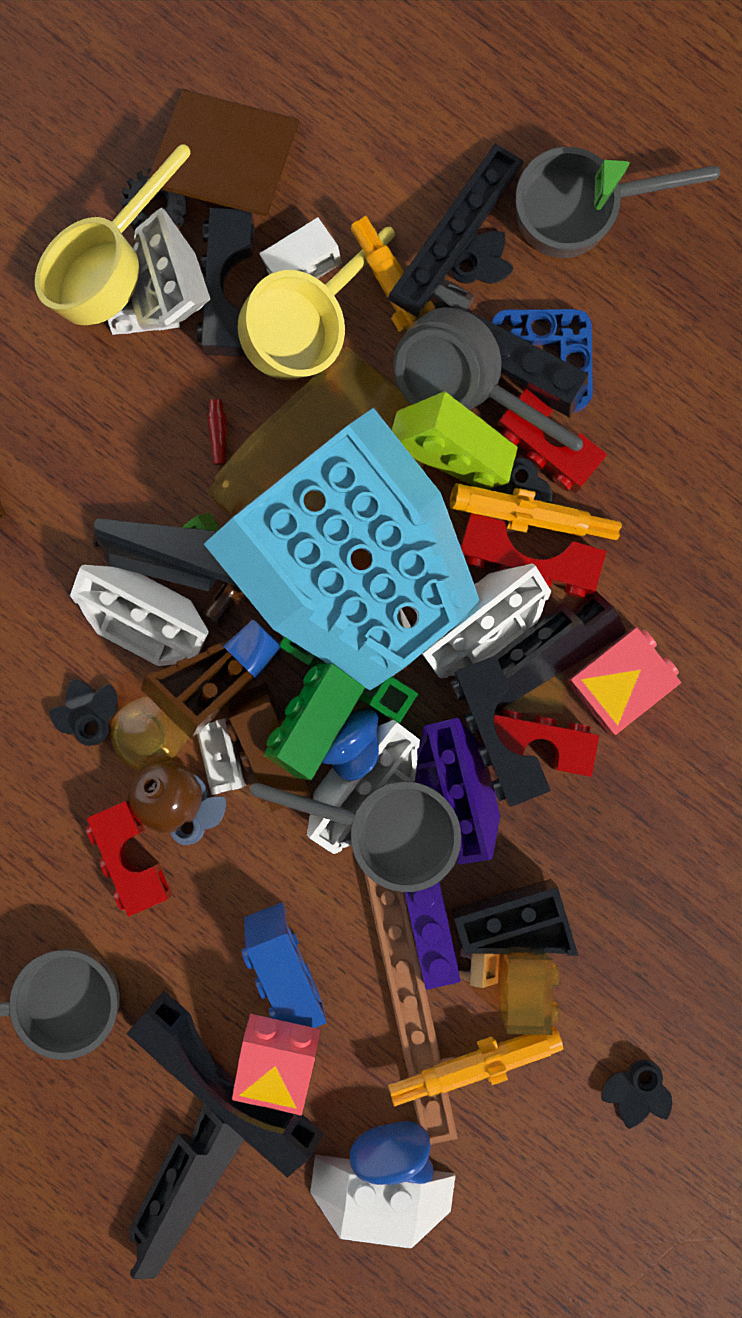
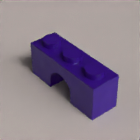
M438 882L424 890L405 892L425 989L428 990L461 982L440 883Z

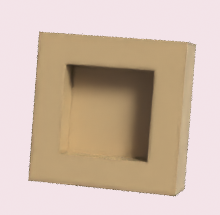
M461 949L460 956L471 960V969L459 971L461 979L470 982V986L479 988L498 983L500 954L464 953V950Z

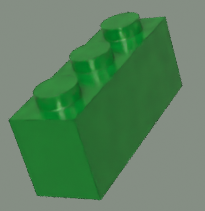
M332 663L317 664V666L312 667L303 680L304 688L299 696L291 700L285 710V715H287L280 727L271 733L266 745L268 748L263 756L299 779L312 780L365 689L362 684Z

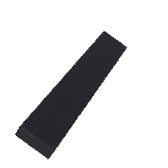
M496 143L493 145L389 293V301L416 318L419 317L520 171L524 162L522 159Z

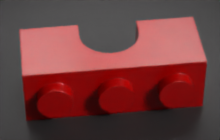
M525 389L518 397L548 418L553 412L550 407L528 389ZM509 409L499 420L496 427L501 435L527 453L525 457L532 461L536 468L542 469L544 467L554 475L552 480L565 491L571 489L576 493L607 456L604 451L582 433L578 435L583 441V447L579 451H573L567 446H553L545 439L542 430Z
M501 709L500 716L494 715L495 732L501 743L511 752L524 755L525 748L530 742L536 739H543L551 745L554 752L552 769L592 777L600 735L591 734V726L570 723L569 729L555 727V719L536 716L535 722L521 720L522 713Z
M129 800L86 818L89 824L86 826L88 838L94 846L98 845L103 857L99 860L101 869L107 878L111 877L116 888L113 892L114 899L121 911L125 910L129 917L166 901L173 895L160 863L148 868H137L126 857L128 841L133 836L146 831L143 824L131 811Z

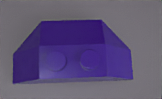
M459 718L425 725L422 731L423 736L417 749L415 783L423 784L436 790L448 801L455 811L461 829V847L456 863L460 865L490 860L493 858L500 813L491 784L489 768H485L477 749L482 747V745Z

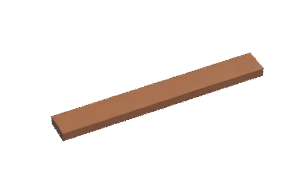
M365 874L407 1073L410 1078L442 1062L405 892L390 890L377 884ZM448 1092L430 1097L426 1095L413 1100L418 1124L423 1126L428 1132L431 1145L458 1139Z

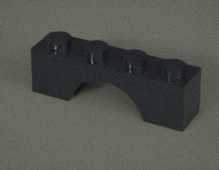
M210 208L209 221L204 220L203 241L208 242L207 254H202L201 272L203 276H206V287L210 300L200 309L204 310L203 322H198L197 343L202 344L206 355L247 357L238 335V318L241 310L231 305L224 296V284L229 272L241 261L253 257L255 229L253 214L239 209Z
M465 309L466 312L480 319L493 334L500 350L501 373L521 383L548 407L570 418L587 390L589 374Z
M496 655L455 671L456 679L450 682L458 701L465 699L469 713L464 714L471 734L478 733L483 746L477 749L485 768L492 766L497 780L492 781L491 784L498 801L505 800L507 805L512 807L550 792V787L536 756L519 755L511 752L501 743L495 732V708L501 697L509 690Z

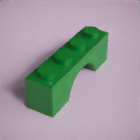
M284 637L279 645L280 648L311 668L317 666V664H327L286 637ZM391 676L372 690L365 688L359 699L391 720L400 723L418 693Z

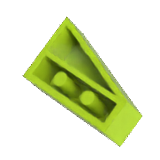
M444 391L397 411L392 432L414 459L477 488L488 490L509 483L518 447Z

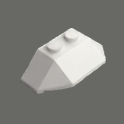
M160 208L135 229L134 234L136 243L133 250L137 254L139 261V277L131 300L138 325L143 330L181 322L195 311L201 309L210 300L195 252L166 211Z
M534 564L489 573L475 584L480 601L454 628L422 653L439 678L455 676V671L496 655L538 622L545 600H548L551 590Z
M82 565L79 568L70 597L75 604H79L84 616L97 634L157 666L173 665L186 657L189 659L200 654L209 631L191 600L140 573L110 566Z
M395 720L378 726L379 756L373 769L358 780L347 781L342 779L332 767L314 791L313 800L356 813L363 801L379 788L397 782H414L417 767V749L419 748L420 740ZM310 814L307 836L333 854L342 851V848L352 846L351 826Z
M315 1155L310 1193L340 1239L412 1248L451 1212L455 1173L433 1170L432 1179L425 1184L403 1182L394 1185H374L364 1182L354 1174L350 1159Z

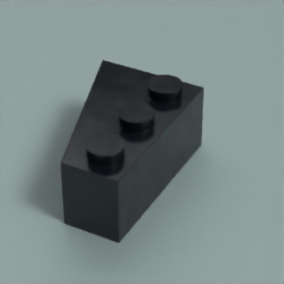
M552 879L451 909L464 953H532L533 955L556 953L567 954V956H579L559 888Z

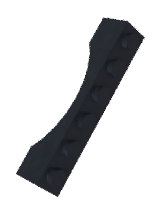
M163 991L126 1034L288 1178L310 1159L324 1133L303 1114L301 1116L232 1100L236 1079L223 1069L205 1047L195 1028L191 1014L166 991Z

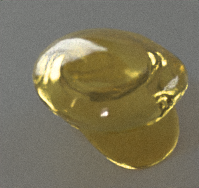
M148 696L136 699L121 708L113 719L110 732L112 746L119 759L127 766L136 770H141L145 765L157 760L173 759L178 754L181 746L189 738Z

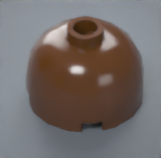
M157 760L145 765L135 774L130 784L128 800L131 811L143 825L160 833L175 832L179 830L177 827L182 826L186 821L190 823L195 818L201 806L202 789L192 771L186 766L171 760Z

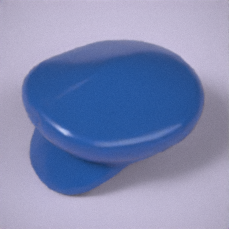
M371 708L352 711L322 761L323 764H331L335 772L344 780L355 781L362 778L373 769L378 760L377 723L379 719L376 711Z
M401 1121L373 1127L361 1134L350 1149L352 1170L358 1178L374 1185H394L403 1182L425 1184L433 1177V1165L429 1159L431 1149L429 1134L423 1126L411 1121Z

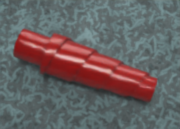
M212 399L209 400V413L206 414V417H208L214 465H223L226 461V413H223L222 400Z

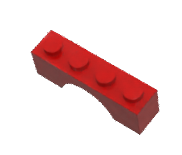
M471 513L468 518L460 546L467 566L484 569V565L498 568V571L534 564L549 588H551L552 584L564 587L565 594L578 598H584L585 594L590 595L596 592L607 553L606 550L573 541L560 555L546 560L532 559L521 554L512 545L507 535L505 521Z

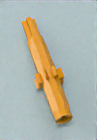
M364 216L359 221H355L350 229L365 252L366 260L373 270V274L387 297H389V293L404 271L388 246H384L368 217ZM431 300L428 302V304L426 305L422 313L419 315V317L435 309V306L433 305ZM391 302L396 310L391 317L399 332L405 328L409 330L418 318Z
M456 483L451 492V509L508 520L506 529L527 532L528 525L579 536L589 534L617 540L620 536L621 522L591 516L587 511L534 500L535 491L514 488L513 495Z
M553 1025L498 1044L492 1036L477 1041L478 1051L434 1065L421 1071L419 1075L388 1085L394 1106L426 1095L430 1097L439 1093H445L488 1078L491 1085L508 1080L506 1075L508 1070L562 1051L563 1043L556 1026Z

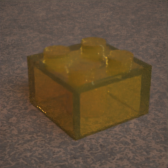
M532 953L501 954L500 1018L507 1034L552 1035V1023H558V1003L553 1001L552 986L558 987L559 969L558 964H553V958L548 953H545V955H533Z

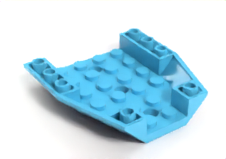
M374 408L346 426L235 515L204 543L205 547L273 630L327 664H334L368 690H372L404 669L454 628L480 601L440 491ZM310 491L321 493L325 500L323 509L317 512L308 510L303 501L305 494ZM364 549L370 554L371 563L366 570H358L351 564V555L354 550ZM405 606L413 608L417 614L416 623L410 628L402 627L397 620L399 610Z

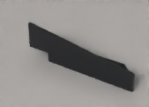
M101 518L96 519L94 522L93 545L104 550V560L109 566L205 591H210L217 579L237 586L204 545L217 531Z
M597 591L590 594L573 612L562 603L499 651L496 657L509 690L499 700L494 713L622 636L626 630L615 608Z
M205 1104L201 1109L192 1136L177 1134L129 1228L130 1243L137 1246V1261L133 1269L130 1270V1276L133 1279H154L157 1277L244 1141L238 1133Z

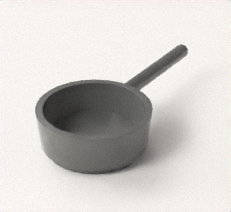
M559 147L540 154L523 171L516 190V219L521 234L534 249L555 258H572L591 250L608 233L618 216L621 198L712 181L720 176L721 170L718 166L713 165L619 183L601 210H596L594 207L595 176L604 160L585 149Z
M456 308L431 310L419 317L399 341L393 360L394 376L400 392L411 405L445 391L467 409L471 410L490 397L571 450L579 451L582 449L583 441L581 438L497 385L501 373V355L498 344L489 328L469 312Z
M397 782L383 786L370 794L360 805L356 813L260 783H254L250 787V793L254 797L351 826V844L359 866L370 879L390 890L415 892L435 885L450 872L459 855L461 829L455 811L440 793L423 784Z
M67 948L49 952L32 960L20 972L12 987L10 1001L0 1002V1017H11L13 1027L19 1038L34 1052L51 1059H75L95 1050L109 1035L120 1006L119 983L108 963L90 951Z

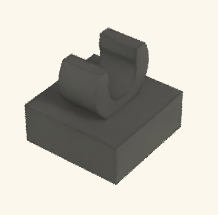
M445 279L433 296L439 300L435 305V309L449 306L450 308L463 311L465 309L468 310L476 295Z

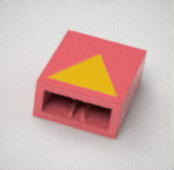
M637 627L626 632L566 680L608 735H617L682 683L676 676L679 671L672 661L667 657L662 659L654 649L657 644L653 637L646 630L640 631Z
M250 1014L242 1042L232 1100L302 1116L321 1029Z

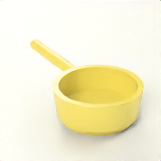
M181 144L173 151L112 222L101 217L86 218L68 226L52 240L41 256L35 273L36 294L44 305L77 325H92L104 322L123 309L136 289L139 277V261L137 254L122 235V232L189 157L190 149L187 145Z
M385 227L378 233L384 246L395 236V231L392 227ZM363 249L326 284H323L314 276L301 271L282 270L268 275L256 285L241 308L238 318V335L244 353L257 369L276 379L296 380L322 372L336 360L344 342L345 324L342 310L335 295L368 264L367 256Z

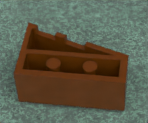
M231 639L208 648L206 652L189 659L186 657L177 661L175 665L158 672L155 670L144 676L141 690L190 739L199 733L254 681L252 674L223 648Z
M267 683L240 693L229 704L230 720L225 723L233 742L239 740L244 749L240 753V757L246 771L254 772L258 780L256 783L303 797L311 796L309 783L306 779L296 778L263 756L268 748L266 744L269 736L283 723L280 714L277 713L271 700V692ZM259 798L261 803L267 801ZM267 801L272 812L285 807Z

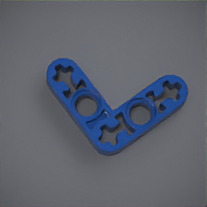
M577 309L503 310L497 313L492 323L498 327L502 325L504 320L509 321V326L520 327L522 319H525V336L520 335L522 328H514L510 333L533 345H558L559 359L565 362L566 356L570 353L575 352L582 355L585 364L580 370L589 374L588 386L584 396L573 412H579L586 408L593 394L592 323L588 314ZM537 319L547 321L550 326V332L544 336L536 335L531 328L532 322ZM556 319L561 320L559 327L569 326L572 320H577V325L583 326L578 335L573 334L571 328H561L559 336L555 335L557 329Z

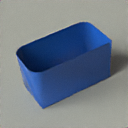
M251 620L223 646L252 674L254 681L280 655L279 643L255 620Z

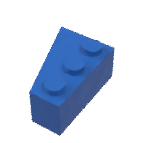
M283 902L244 917L246 947L241 949L242 956L247 968H254L258 975L255 983L261 998L265 999L268 997L272 1006L269 1008L270 1017L312 1028L326 1024L324 1004L309 966L305 964L297 944H299L297 936L295 933H291L287 924V911Z

